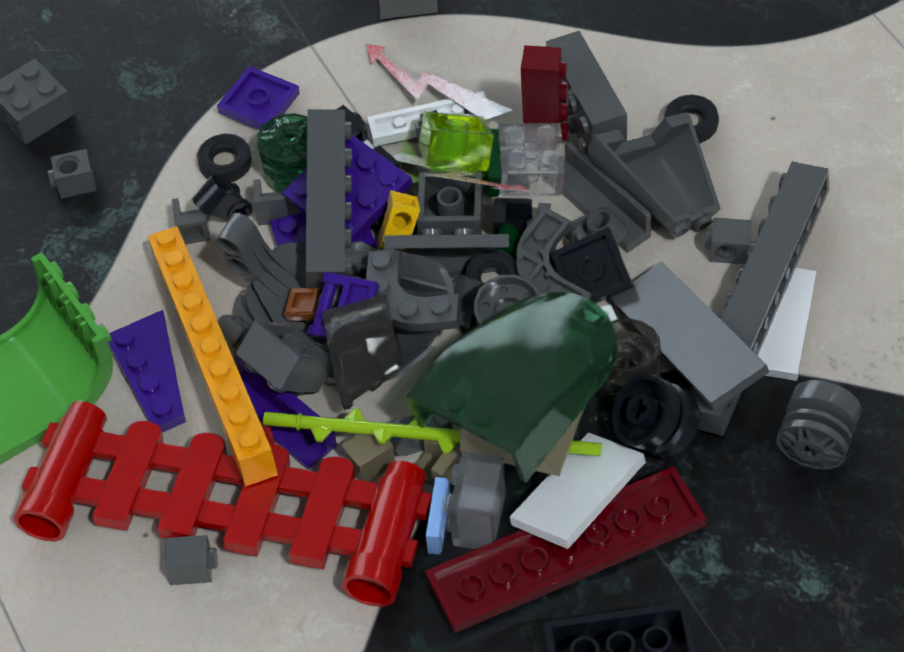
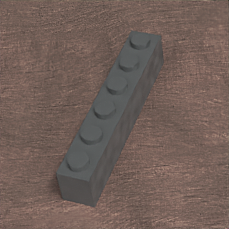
M308 109L306 288H323L324 284L321 281L324 272L351 276V257H345V248H351V229H345V221H351V202H345V194H351V175H345V167H351V148H345V141H351V122H345V110Z

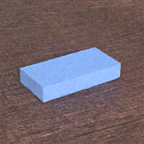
M435 477L426 532L428 554L440 555V552H442L451 497L449 480L447 478Z

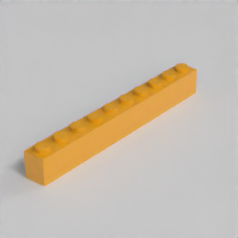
M178 226L148 235L154 261L245 486L277 476L278 473L271 447Z

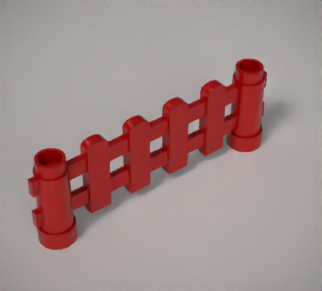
M75 401L70 404L66 415H63L58 423L50 422L42 439L43 448H47L39 468L30 466L22 484L24 493L13 516L14 523L24 533L33 538L50 542L60 541L65 537L74 516L75 503L96 506L92 515L95 525L128 531L134 514L160 519L157 530L159 537L165 539L195 536L198 527L226 532L223 539L226 551L256 557L259 555L264 539L291 544L289 557L292 564L322 570L325 569L330 552L351 557L341 585L344 592L360 603L383 607L389 606L395 601L403 575L401 567H412L418 542L417 540H411V535L416 519H427L432 494L424 492L423 489L426 480L425 472L411 462L401 460L390 462L387 465L384 476L379 479L378 483L355 479L354 465L351 461L342 457L333 456L323 459L318 472L290 467L288 451L277 445H270L278 475L245 486L234 457L226 455L225 441L219 435L199 433L192 438L189 448L163 443L164 438L161 428L149 421L132 423L126 436L103 432L107 421L104 411L94 404ZM94 458L115 461L107 481L87 477ZM152 469L179 473L171 493L145 488ZM216 481L243 486L236 506L209 501ZM280 493L308 498L302 518L274 513ZM346 505L369 510L363 530L339 526Z

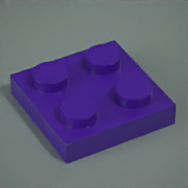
M248 66L218 103V113L269 134L300 94L299 85Z

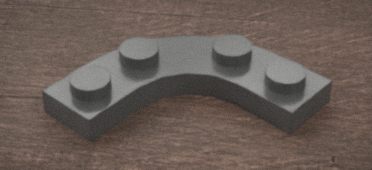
M544 206L520 238L517 247L518 276L528 279L537 287L542 297L543 307L573 323L590 302L591 293L563 279L553 270L549 262L550 253L571 228V220Z
M400 249L369 252L366 280L378 282L380 285L374 309L378 314L389 320L391 325L403 330L418 332L460 328L461 299L459 294L432 297L413 296L401 288L403 256Z

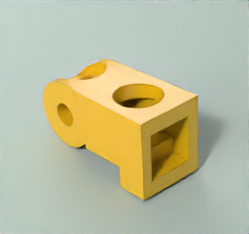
M390 190L387 200L388 206L378 234L377 249H384L385 235L413 234L420 213V206L416 196Z

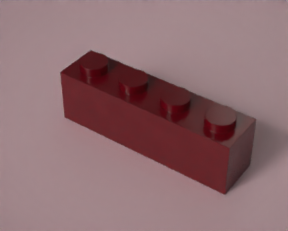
M524 45L520 68L524 151L561 153L562 141H568L569 123H564L568 119V103H563V101H567L568 82H563L567 78L568 62L562 61L561 47Z

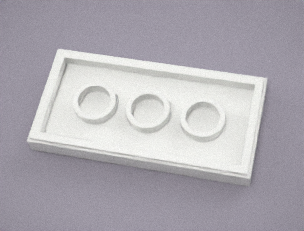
M796 268L758 354V357L767 364L769 373L765 376L795 381L798 379L817 271Z
M588 432L581 441L602 443L601 457L568 454L560 476L549 474L510 516L511 525L569 549L645 464L644 454Z

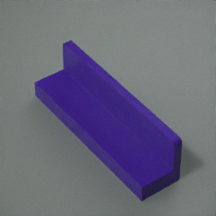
M240 357L234 361L260 423L263 422L264 412L296 415L302 413V415L321 417L290 391L279 393L271 389L267 385L268 380L261 374H256L245 367L246 362ZM269 426L273 433L274 442L286 449L289 455L306 469H311L337 446L335 432H331L323 442L319 443L316 442L311 429H301L298 431L296 428Z

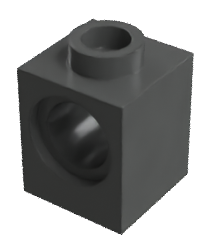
M87 149L51 157L53 169L48 170L51 187L58 188L61 199L97 191Z
M713 218V230H706L705 249H711L710 262L746 264L751 240L752 220Z

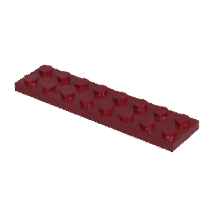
M673 466L623 487L569 549L521 530L425 570V576L455 634L706 526L707 518L677 469Z

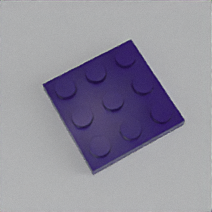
M351 134V141H345V148H351V167H345V175H351V194H345V202H351V221H345V229H351V242H355L386 211L390 190L404 193L413 184L411 176ZM307 168L282 192L286 201L305 215L307 205Z

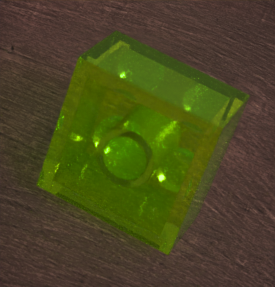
M423 111L418 147L426 166H430L431 169L436 171H447L448 168H457L473 174L479 172V170L488 171L493 134L484 117Z

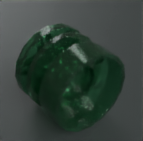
M296 113L281 114L268 120L262 125L257 134V148L259 158L261 159L263 178L267 186L275 192H283L307 168V116Z

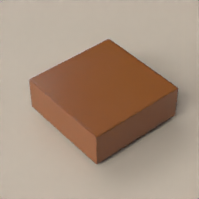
M291 288L284 313L287 321H314L322 289Z

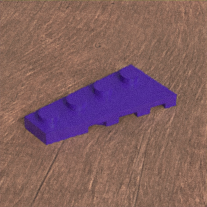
M163 310L110 332L112 341L108 343L109 348L147 420L157 424L161 428L162 433L185 423L186 420Z

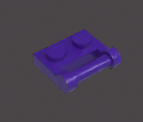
M324 272L321 281L324 286L313 325H309L307 335L318 340H329L363 347L380 285L375 281ZM341 287L343 289L332 328H327L326 324L336 288Z

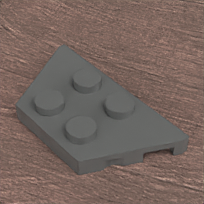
M471 228L454 229V235H443V230L422 229V235L384 236V249L483 250L509 247V234H475Z

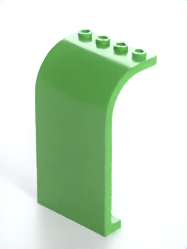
M42 252L31 258L39 286L33 306L19 323L0 335V464L42 441L50 422L58 423L60 418L66 415L72 402L84 401L95 404L108 386L113 372V358L108 345L112 339L108 330L103 324L97 325L94 320L96 318L90 306L86 302L83 304L79 302L78 299L80 297L74 285L70 281L64 282L62 279L64 276L55 261L49 262Z

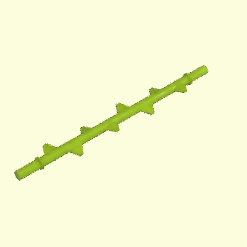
M353 408L344 419L302 415V413L296 415L264 412L263 425L296 428L298 431L301 429H311L316 442L319 443L323 442L331 432L374 435L379 444H385L392 437L437 441L442 453L450 454L461 441V430L426 427L421 418H415L408 425L365 421L359 408ZM573 440L568 454L601 457L602 443Z

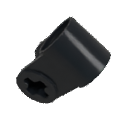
M211 175L192 198L194 204L203 213L227 221L234 213H240L249 217L253 209L252 204L241 196L240 188L236 183L226 181L217 175Z

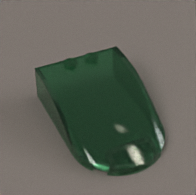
M568 292L540 293L512 304L454 342L433 362L406 394L407 401L418 426L424 428L436 414L511 454L520 480L526 483L609 376L617 354L612 323L607 314L596 303L583 296Z

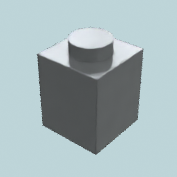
M207 535L166 538L165 570L170 585L212 582V569H217L218 556L217 549L210 547Z

